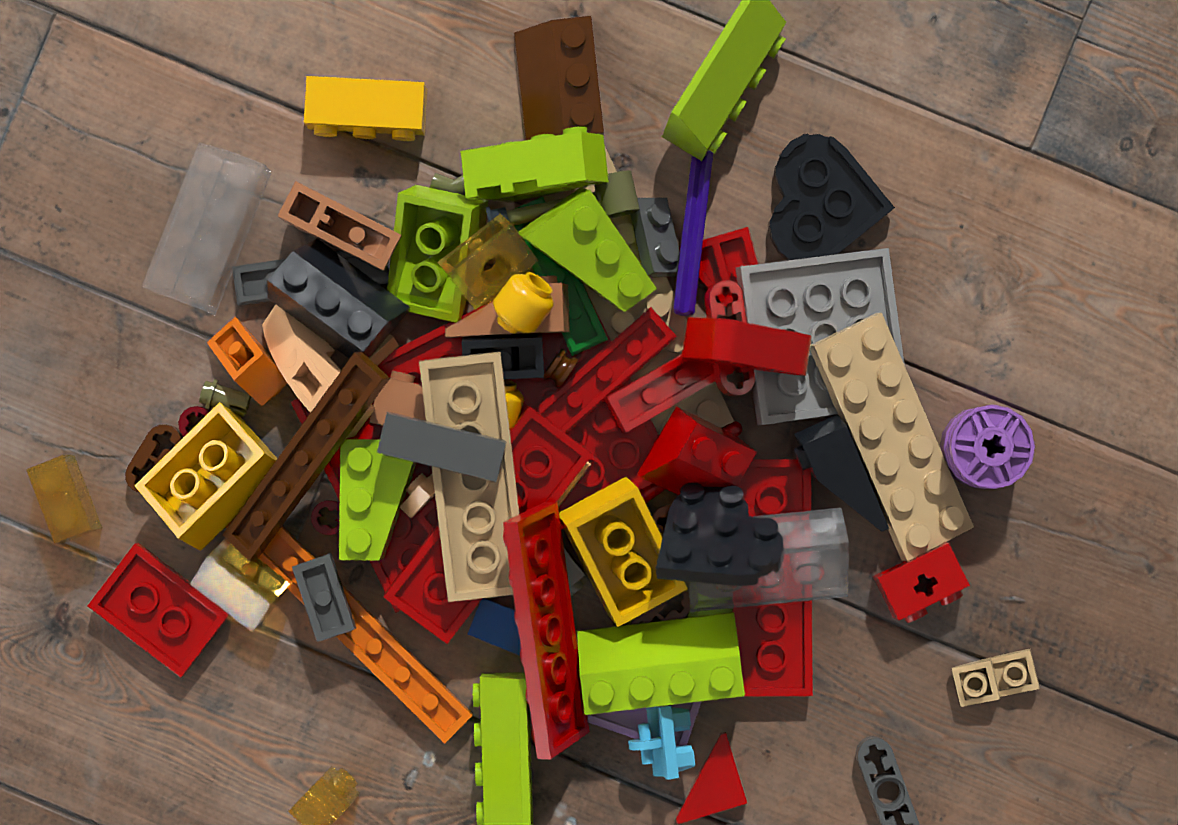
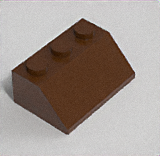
M591 16L550 20L515 32L526 140H531V137L542 134L563 135V130L571 127H587V133L604 135Z

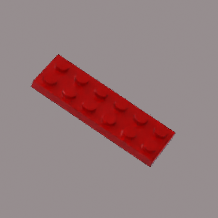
M529 405L510 430L519 514L544 502H557L593 455ZM439 523L383 594L386 600L446 644L449 643L482 600V598L448 602Z
M753 459L737 487L743 490L744 499L748 504L749 516L760 519L771 518L778 523V530L783 537L784 561L779 572L775 574L772 571L769 575L758 578L757 585L732 586V612L735 615L745 696L741 697L813 696L811 471L809 468L803 471L797 459Z
M544 502L503 522V542L508 553L510 567L509 583L513 588L515 602L514 619L520 636V660L524 666L527 685L526 701L530 706L532 720L531 737L535 743L537 759H552L590 731L588 717L584 713L578 645L558 502Z

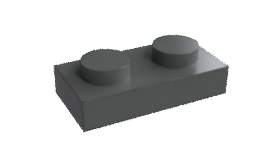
M637 198L640 210L630 214L642 267L649 277H675L678 273L680 251L668 199Z
M332 554L292 566L316 641L320 642L355 630L356 625Z

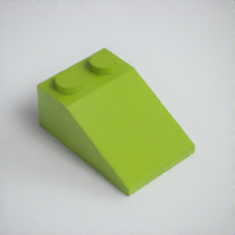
M414 185L398 193L394 231L402 235L390 260L387 290L410 307L409 312L455 323L461 320L484 239L487 217L485 207H488L489 200L468 199L462 194L420 185Z

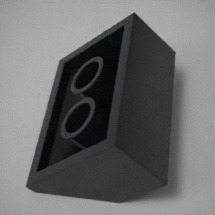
M318 239L292 251L267 280L268 299L349 359L354 352H363L370 358L410 311V307Z

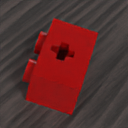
M948 542L908 562L902 561L873 576L892 617L898 621L905 619L906 623L913 622L928 614L926 607L938 601L943 606L958 600L963 596L961 590L970 586ZM919 575L924 578H930L932 581L926 585L927 593L914 589V586L919 584L917 578Z

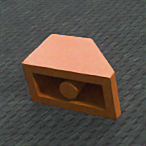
M236 316L207 342L233 380L261 406L266 404L272 397L278 395L282 388L288 384L271 354Z

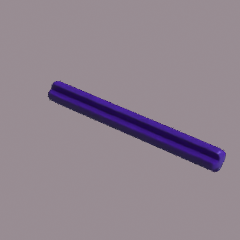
M711 151L707 152L702 161L694 156L691 157L673 306L674 314L680 316H693L695 313L713 152Z

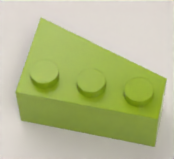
M345 439L340 446L339 560L379 561L385 558L400 514V506L403 504L407 492L406 488L412 480L417 462L377 453L380 440Z

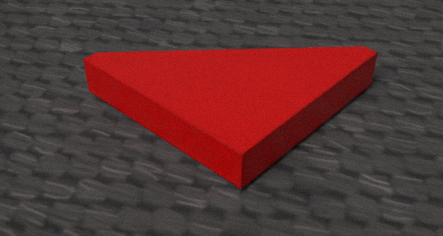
M726 732L719 734L706 762H704L689 794L676 815L677 824L747 804Z

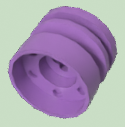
M987 405L964 410L953 417L942 432L940 449L954 479L969 487L995 489L1009 486L1024 476L1032 463L1035 444L1032 430L1021 415L1008 407ZM994 438L993 445L998 447V451L986 456L987 448L983 447L982 443Z

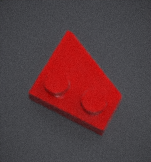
M748 227L703 240L699 279L708 288L723 280H730L738 284L737 267L759 264ZM722 289V294L716 296L725 307L733 302L732 295H726L724 289Z

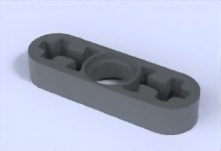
M869 736L862 739L856 748V760L880 825H897L891 813L885 817L883 812L895 811L904 804L906 810H898L905 824L920 825L891 746L884 739L877 736ZM874 745L878 750L884 749L885 754L879 756L882 768L886 771L891 767L893 770L892 773L879 774L873 780H871L870 774H878L876 767L871 760H864V756L869 754L868 747ZM885 781L895 782L899 788L898 797L890 803L880 801L877 796L878 787Z

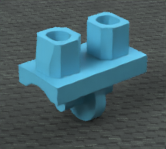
M670 705L646 708L648 723L638 724L639 738L628 741L629 750L641 751L642 764H652L653 776L665 777L667 780L679 778V772L695 766L692 746H676L674 732L690 730V711Z

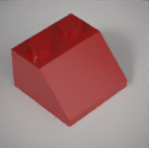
M676 406L637 475L677 495H680V489L686 483H699L703 487L738 486L757 452L736 435Z

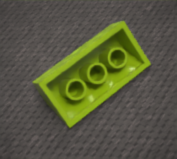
M742 0L670 114L662 138L700 161L704 159L708 151L714 154L717 152L727 135L726 132L722 131L723 126L728 118L734 122L737 120L747 101L742 99L743 94L748 87L753 90L757 88L767 71L761 65L767 56L774 59L786 38L781 36L786 21L770 0Z
M734 612L577 631L579 671L585 715L745 696Z
M525 672L482 673L480 675V683H473V707H481V723H474L475 747H482V762L475 763L476 786H483V802H477L476 804L477 825H533L530 706L526 701L527 685Z

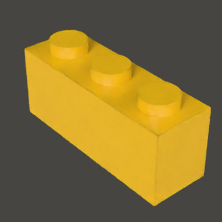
M306 76L304 124L309 130H314V135L322 137H336L337 131L353 132V137L360 139H375L376 133L392 134V139L414 141L415 135L425 136L427 87L424 82Z

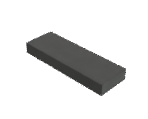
M387 411L377 453L497 482L506 441Z

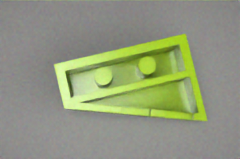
M587 127L567 128L563 130V135L542 134L531 137V140L506 142L500 145L460 151L465 198L517 202L609 182L604 135L587 133Z
M580 187L517 232L519 236L555 263L559 264L610 304L624 312L657 289L591 190Z

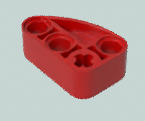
M688 317L682 358L745 369L806 376L812 336L730 319Z

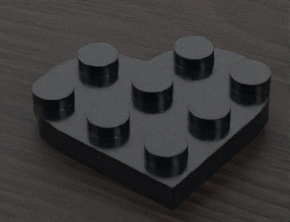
M803 134L790 141L779 155L774 169V176L783 199L773 210L768 229L771 241L777 252L787 261L836 255L895 207L848 149L837 139L821 134Z
M686 483L681 487L680 495L674 499L669 509L656 564L657 579L730 586L757 585L758 578L769 575L772 571L776 574L783 564L784 544L783 537L778 530V523L771 518L760 519L749 516L748 504L744 499L743 490L737 486L703 487L699 483Z

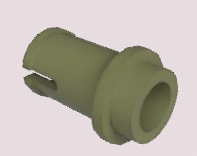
M214 379L213 382L205 381L199 403L204 404L205 409L210 410L211 407H215L220 402L235 414L245 417L251 396L248 393L219 385V380Z

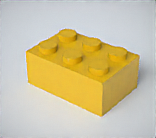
M219 402L135 487L178 539L201 551L236 517L273 466L277 457L240 416Z
M627 477L559 512L560 522L607 615L617 627L687 590L684 581L657 579L656 564L663 538L638 487Z

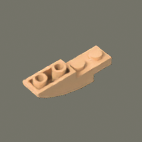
M275 305L262 324L264 337L269 351L284 379L311 413L341 372L339 367L330 358L335 350L328 342L278 305ZM372 404L347 438L356 436L375 410Z

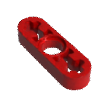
M723 280L708 288L704 297L707 318L726 316L724 305L716 302V296L722 294V289H724L726 295H732L733 302L727 304V315L736 314V321L747 322L743 292L737 283ZM713 364L716 385L725 395H743L754 386V370L735 367L736 373H743L744 381L738 382V389H736L734 383H728L727 375L733 373V367Z

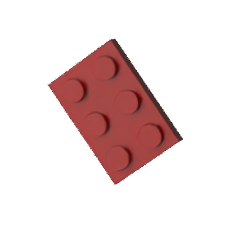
M135 543L87 605V607L179 677H183L231 615L224 607L139 543Z

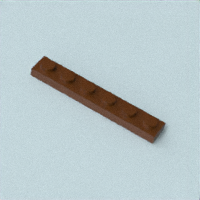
M354 352L223 533V536L248 561H254L260 557L390 378L363 352Z

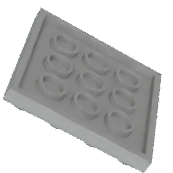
M889 248L736 268L737 282L743 292L747 323L808 334L812 336L811 344L875 313H882L904 363ZM811 351L809 352L806 376L754 370L755 383L752 391L757 425L838 414Z

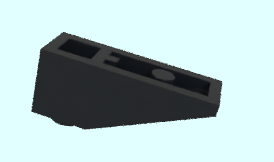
M837 414L795 433L799 447L793 450L802 470L804 471L809 468L820 483L881 532L889 529L848 427Z

